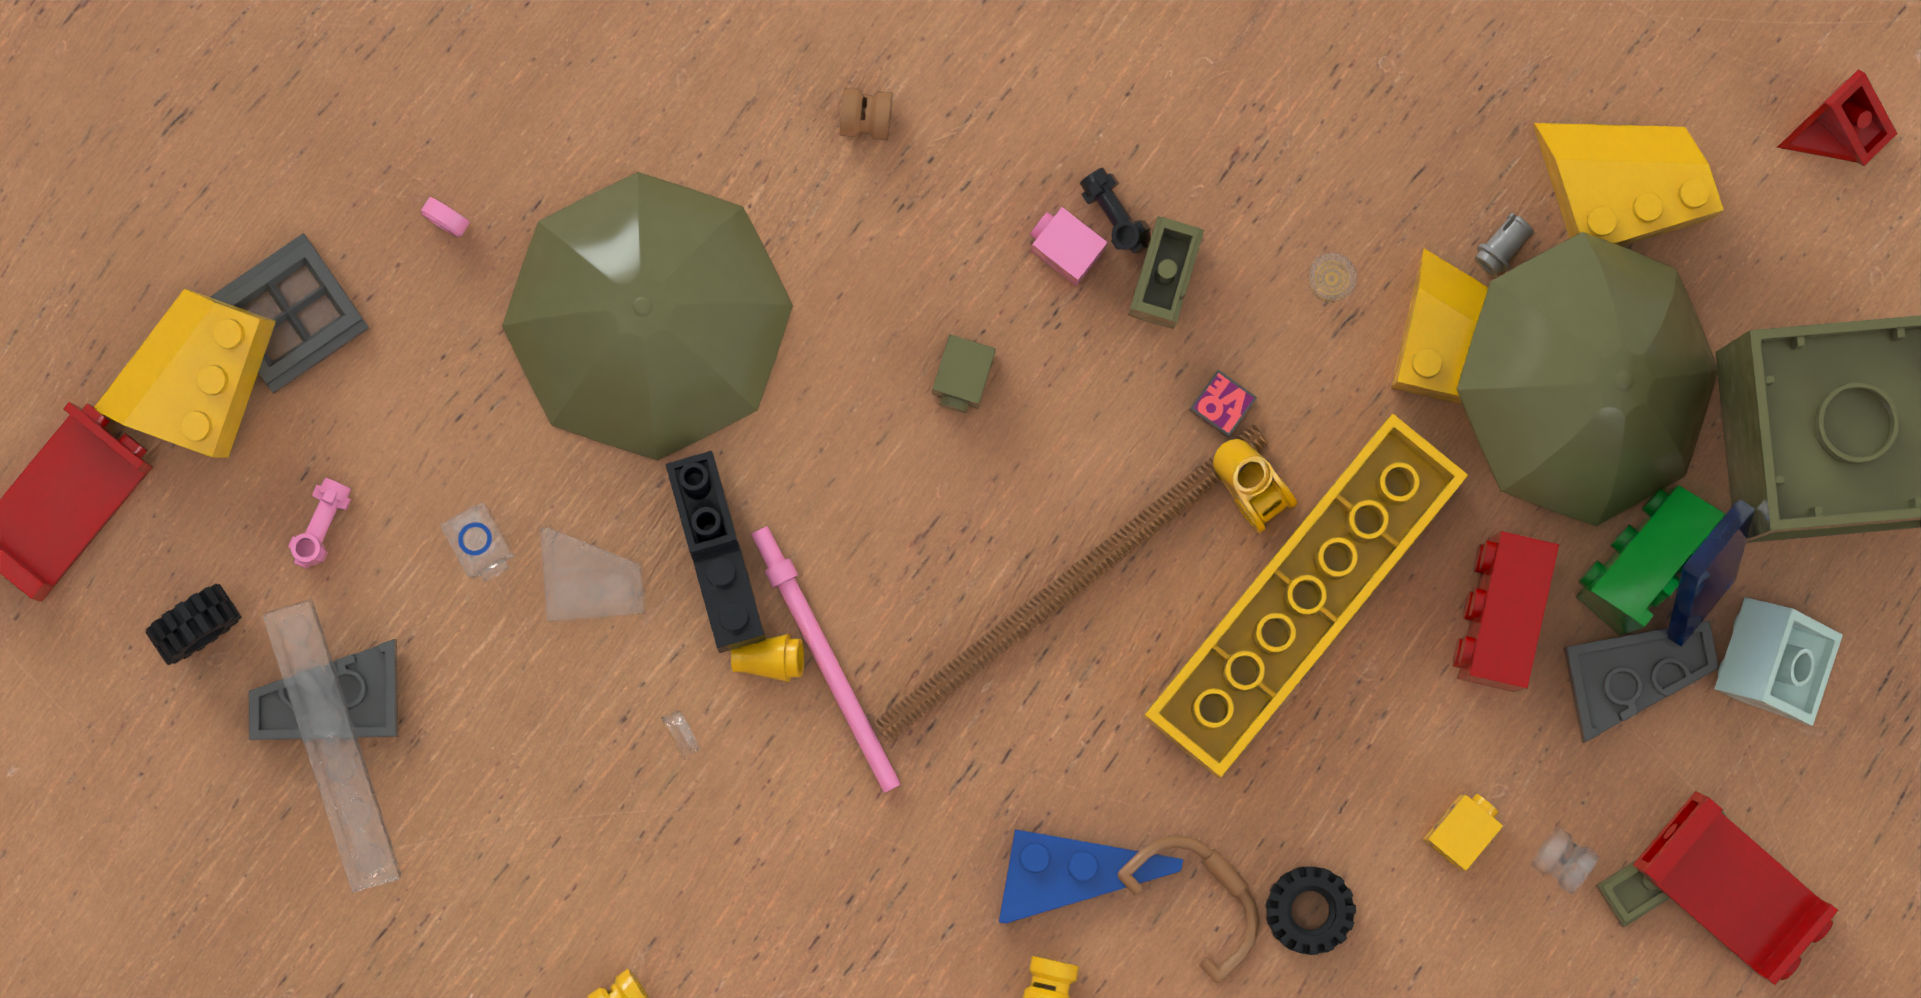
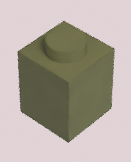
M949 334L932 389V395L941 397L940 406L962 413H967L968 406L979 408L996 348Z

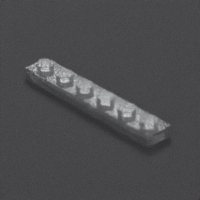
M313 599L265 612L262 616L352 893L399 880L401 871Z

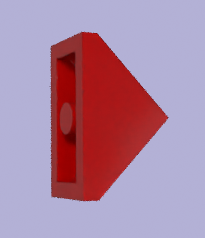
M1858 69L1776 148L1856 162L1865 166L1898 133L1867 75Z

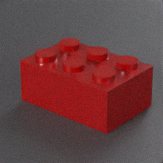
M1501 531L1488 538L1485 545H1479L1473 572L1480 573L1479 583L1474 592L1469 591L1463 611V619L1470 621L1467 636L1464 639H1458L1452 662L1453 667L1459 668L1457 679L1510 692L1528 689L1559 544Z

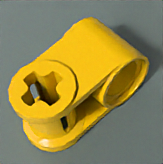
M1233 439L1223 443L1217 449L1213 459L1215 472L1234 498V504L1257 533L1263 532L1266 529L1265 523L1286 507L1292 509L1298 505L1296 498L1276 474L1270 463L1247 442ZM1247 463L1243 471L1239 472L1240 468Z

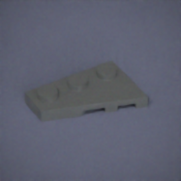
M1710 621L1564 647L1582 743L1600 735V733L1719 669Z
M392 639L356 654H350L334 662L250 690L249 740L398 737L397 640Z

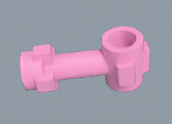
M324 478L321 486L316 485L312 496L320 501L307 530L296 537L292 536L288 545L295 558L294 563L308 569L310 566L317 565L320 562L324 563L328 552L325 550L322 541L337 509L347 511L351 499L348 498L351 492L349 487L328 478Z

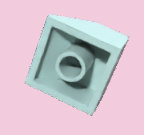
M1745 597L1740 613L1734 620L1733 634L1725 658L1720 663L1718 679L1714 689L1740 702L1813 726L1843 634L1793 608Z

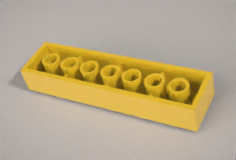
M1392 413L1142 717L1213 776L1221 778L1467 478L1468 474Z

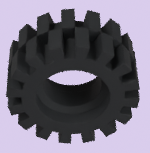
M214 584L211 587L204 588L198 594L196 592L189 596L186 601H181L172 610L166 611L161 615V618L151 623V626L146 629L145 633L165 663L171 665L190 657L194 652L205 648V645L217 640L220 635L228 632L231 629L230 627L236 625L242 616L222 586Z
M1314 866L1299 867L1286 872L1272 885L1269 890L1271 891L1270 895L1266 899L1267 916L1265 917L1267 924L1272 930L1271 933L1283 946L1298 953L1318 955L1319 953H1327L1334 950V947L1342 944L1347 939L1346 935L1353 929L1355 923L1353 918L1354 913L1356 914V905L1353 903L1351 889L1345 885V881L1340 876L1325 868ZM1306 891L1318 892L1326 899L1329 905V915L1326 922L1314 930L1301 928L1292 917L1291 910L1294 900L1298 895Z

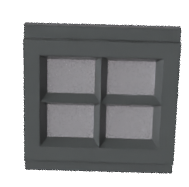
M304 233L210 296V298L276 321L258 371L272 393H276L369 329L361 314Z

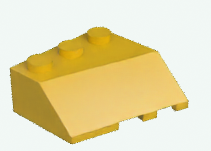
M1561 123L1533 124L1569 238L1584 232L1616 245L1625 246L1711 220L1724 210L1709 163L1686 127Z
M1423 248L1391 388L1463 405L1457 392V386L1489 287Z
M184 289L95 405V408L99 413L124 426L212 458H229L276 321Z

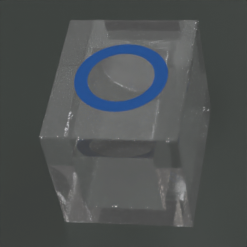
M484 502L475 505L440 525L465 573L471 579L481 576L483 582L509 569L506 561L515 557V554L490 508Z

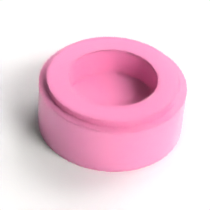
M432 197L428 198L420 211L424 218L457 238L459 236L462 237L470 224L462 215Z

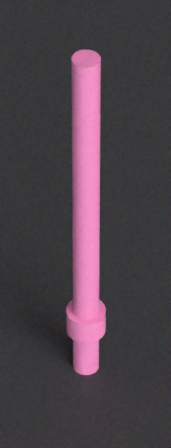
M768 526L752 533L751 536L768 567L764 572L772 588L778 587L883 793L901 785L795 579L799 575L791 559L785 560Z

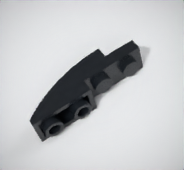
M708 451L665 464L718 652L723 653L766 640L713 452Z

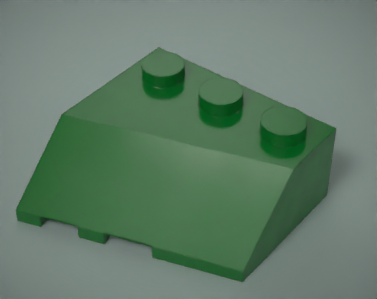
M1680 485L1671 488L1667 493L1660 488L1642 507V510L1647 514L1636 528L1628 524L1612 541L1610 546L1615 552L1603 565L1596 560L1581 576L1578 582L1584 588L1576 595V598L1618 635L1644 628L1654 616L1648 609L1652 606L1656 608L1679 586L1681 578L1675 573L1680 574L1684 569L1686 571L1690 570L1702 558L1732 521L1729 516Z

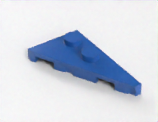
M1015 829L999 922L1010 923L1127 888L1119 880L1118 872L1139 851ZM1155 854L1135 871L1132 876L1139 883L1177 873L1182 869L1183 859Z

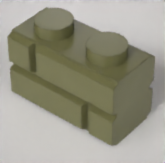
M1157 217L1128 316L1167 328H1175L1204 233L1203 229L1164 217Z

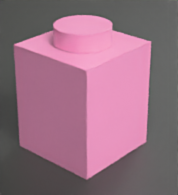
M1063 207L1055 216L1047 212L1030 233L1036 239L1032 244L1031 252L1076 287L1106 250L1108 243Z

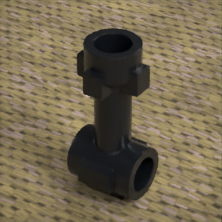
M1104 168L1097 169L1080 182L1081 187L1085 191L1081 195L1087 204L1097 201L1114 226L1111 242L1117 250H1131L1133 253L1142 252L1148 247L1150 227L1145 220L1133 221L1113 191L1119 184L1112 173L1107 174Z

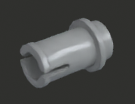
M1510 213L1507 220L1486 244L1480 243L1477 250L1479 253L1475 256V261L1493 276H1497L1501 271L1507 272L1510 268L1508 262L1527 239L1532 237L1534 234L1533 228L1518 215L1515 216V214Z

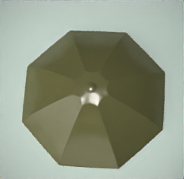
M637 172L538 221L502 327L552 426L658 461L758 411L793 305L743 206Z
M1581 232L1490 282L1457 386V392L1501 492L1553 512L1598 526L1654 495L1660 488L1664 489L1686 476L1718 372L1716 361L1677 269L1630 249Z

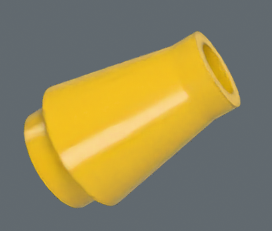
M785 634L731 650L732 671L790 682L791 677H802L804 670L802 639H792L790 634Z

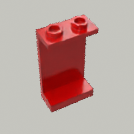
M71 402L66 404L63 410L69 414L67 419L0 498V574L33 600L42 602L153 468L152 465L142 458L147 450L126 433L118 439L105 427L110 420L89 403L82 409Z
M1695 791L1634 862L1633 866L1760 977L1776 985L1780 979L1785 980L1797 970L1801 963L1800 955L1812 942L1816 943L1827 935L1833 925L1831 919L1839 910L1832 904L1817 897L1721 813L1723 809L1711 798Z

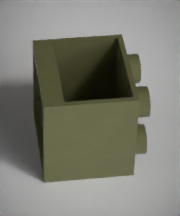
M1921 315L1749 330L1715 352L1735 544L1921 528Z

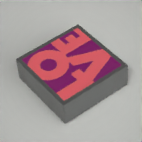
M1217 370L1189 411L1229 438L1257 397Z

